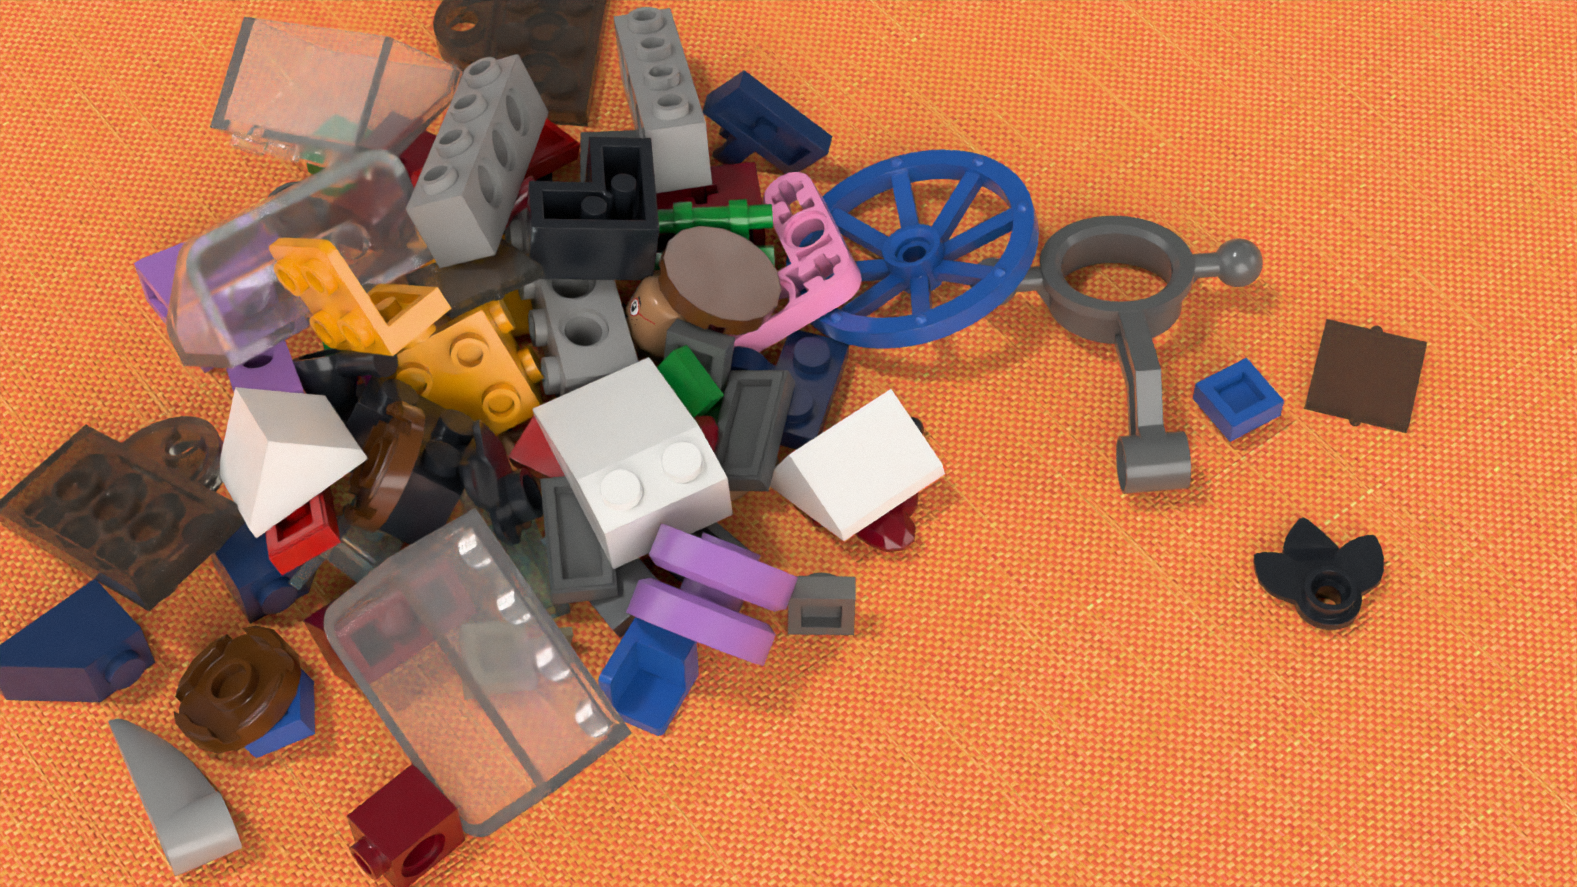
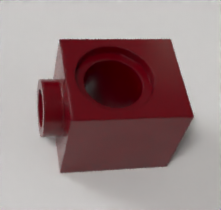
M413 763L347 815L355 841L349 847L351 855L371 879L376 881L383 875L394 887H409L465 841L458 808Z

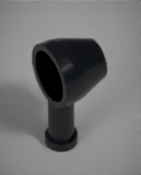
M336 348L309 353L292 360L305 393L324 395L332 406L355 400L358 376L390 377L396 372L398 367L397 354L388 356L337 350Z

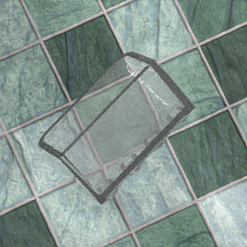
M244 16L210 128L231 135L229 146L258 156H263L266 153L294 163H298L300 159L306 163L329 170H334L336 165V167L342 170L371 177L374 168L386 170L451 104L464 71L389 36Z
M382 149L359 151L189 238L182 245L177 256L166 318L167 333L183 366L234 368L311 326L309 319L313 315L302 298L289 292L274 272L273 266L277 262L269 250V245L278 238L326 239L330 241L339 251L366 293L379 283L388 284L433 260L431 252L406 211L414 187L399 158L391 152Z
M476 508L390 556L334 601L325 612L324 630L331 647L410 761L458 808L463 831L475 837L490 835L556 791L632 734Z

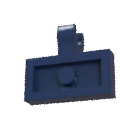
M745 70L708 94L702 110L704 115L721 126L719 135L726 139V142L714 150L712 157L722 164L742 163L744 159L756 152L787 174L790 172H800L829 152L833 136Z
M797 330L787 336L777 365L771 364L761 353L751 348L741 346L734 348L731 370H788L795 380V387L780 443L781 446L797 450L822 434L848 360L849 345L829 337Z

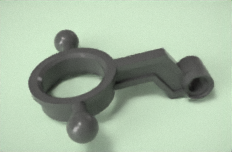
M1128 216L1087 218L1071 223L1054 233L1047 240L1041 251L1040 266H1031L1017 288L999 305L1008 303L1017 292L1037 291L1048 306L1054 319L1066 330L1084 339L1115 345L1127 389L1129 435L1118 436L1116 442L1117 475L1123 494L1189 488L1191 482L1189 444L1184 431L1165 432L1163 425L1161 367L1152 338L1167 331L1177 321L1181 313L1182 302L1198 278L1218 277L1223 283L1232 287H1244L1253 283L1259 277L1263 267L1262 254L1253 242L1242 238H1234L1224 242L1216 252L1192 254L1188 245L1178 235L1154 222ZM986 258L978 264L995 266L1000 258ZM1102 263H1121L1146 269L1162 278L1167 285L1151 297L1135 301L1118 302L1084 295L1069 285L1065 277L1086 266Z

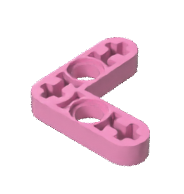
M790 172L778 177L769 185L763 197L764 204H772L773 226L791 262L790 265L778 271L782 288L779 300L789 298L788 304L779 313L772 315L757 331L738 336L729 335L735 337L734 348L741 346L761 352L846 303L860 288L862 281L860 270L823 197L805 173ZM798 200L803 210L793 215L790 204ZM824 230L821 238L807 247H799L801 241L810 233ZM833 273L835 274V275H833L831 278H829V279L826 280V278H827L830 274H833ZM806 288L808 292L801 295L799 291ZM712 324L708 327V329L723 333L725 328Z

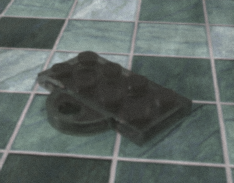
M443 0L434 16L433 28L438 52L449 66L464 73L469 65L479 59L493 57L498 60L518 54L548 110L547 119L555 125L588 127L610 0ZM459 23L475 24L473 28L466 31L451 29Z
M192 416L173 417L158 421L137 431L122 443L88 425H84L0 499V523L2 526L89 577L96 579L101 584L149 612L159 602L170 596L187 576L211 554L217 552L226 543L227 539L246 522L234 501L216 493L223 483L220 478V457L224 443L222 438L210 422Z

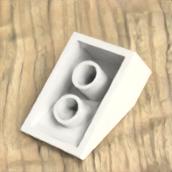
M649 357L532 409L551 450L613 569L648 554L661 523L692 534L733 515L728 478L699 425Z

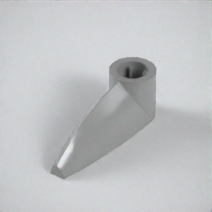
M123 719L108 721L142 804L175 877L242 848L237 830L220 792L215 791L192 761L166 740L132 722Z

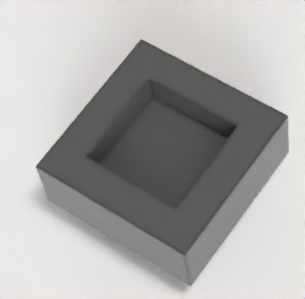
M676 319L667 330L664 359L673 350L688 345L724 394L731 370L735 337L711 329L706 330L689 322Z
M822 572L813 573L808 576H796L798 580L788 603V634L854 635L856 578L835 576Z

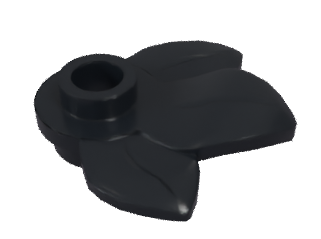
M478 419L473 421L472 426L476 443V455L460 459L459 475L467 495L474 504L490 513V519L496 536L503 543L514 546L521 542L522 531L531 527L532 520L543 516L541 492L534 477L527 469L512 470L503 444L482 420Z
M1304 517L1299 518L1287 534L1282 553L1261 552L1254 554L1253 558L1255 575L1260 585L1273 597L1294 604L1296 611L1304 621L1323 630L1342 629L1354 622L1361 608L1362 596L1380 584L1384 572V556L1381 545L1375 535L1358 537L1339 549L1337 544L1323 531ZM1327 598L1335 602L1336 605L1326 604L1318 599Z

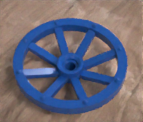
M945 149L925 150L895 156L868 166L849 176L822 197L840 233L883 258L855 261L861 273V282L881 281L843 308H835L810 324L824 335L848 345L863 348L889 349L910 347L935 341L961 331L979 321L1011 295L1025 277L1035 257L1039 240V225L1030 193L1025 184L1007 166L992 158L973 152ZM933 179L960 180L932 227L920 224L911 183ZM981 187H985L997 194L1009 206L1010 209L949 240ZM893 188L901 228L888 237L848 213L866 200ZM824 230L810 233L801 241L799 247H807L821 238ZM1012 231L1008 245L995 266L954 261ZM788 255L786 259V266L791 264ZM833 273V274H830V275L826 278V280L829 279V278H831V277H832L833 275H835V274H834V273ZM943 281L973 285L972 288L960 296L932 308L931 291L940 286ZM805 288L799 292L801 293V295H803L808 291ZM902 291L911 294V315L888 318L867 317Z

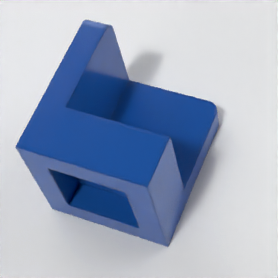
M635 617L599 676L598 684L602 712L656 736L663 735L699 675L697 642Z

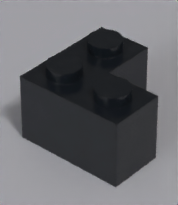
M589 137L585 182L529 181L525 229L527 279L643 280L645 277L653 276L659 237V220L651 138Z
M372 375L347 421L346 427L362 448L373 425L376 426L379 420L389 423L393 416L386 414V408L389 404L401 400L422 409L425 415V426L417 460L397 505L387 521L379 529L429 554L464 490L459 475V461L470 455H476V443L472 431L473 420L463 412L446 409L424 398L405 382L386 377L378 378Z

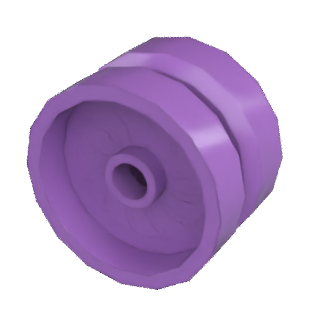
M661 523L649 556L655 565L684 576L681 588H677L651 577L638 580L626 613L716 650L764 666L776 634L769 624L740 613V609L744 600L773 612L786 609L798 577L759 561L761 555L717 537L703 533L702 537L699 538Z

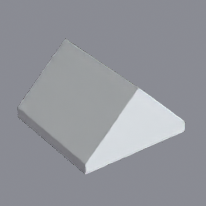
M235 387L217 472L248 528L258 538L368 458L326 396Z
M890 389L789 454L773 469L770 487L841 540L845 541L945 473L943 464L892 389Z

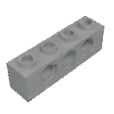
M641 7L632 10L626 15L613 16L620 75L637 138H651L656 193L712 185L706 121L671 9L659 10L654 7Z
M518 54L498 60L493 57L482 58L465 69L406 207L407 213L439 268L496 254L521 183L547 118L548 110Z
M526 208L515 215L510 225L504 231L505 241L509 254H519L521 263H517L516 266L517 287L521 300H531L533 310H529L528 314L529 333L533 347H543L545 357L541 359V371L545 377L542 380L545 394H555L556 398L637 363L638 359L615 280L527 279Z

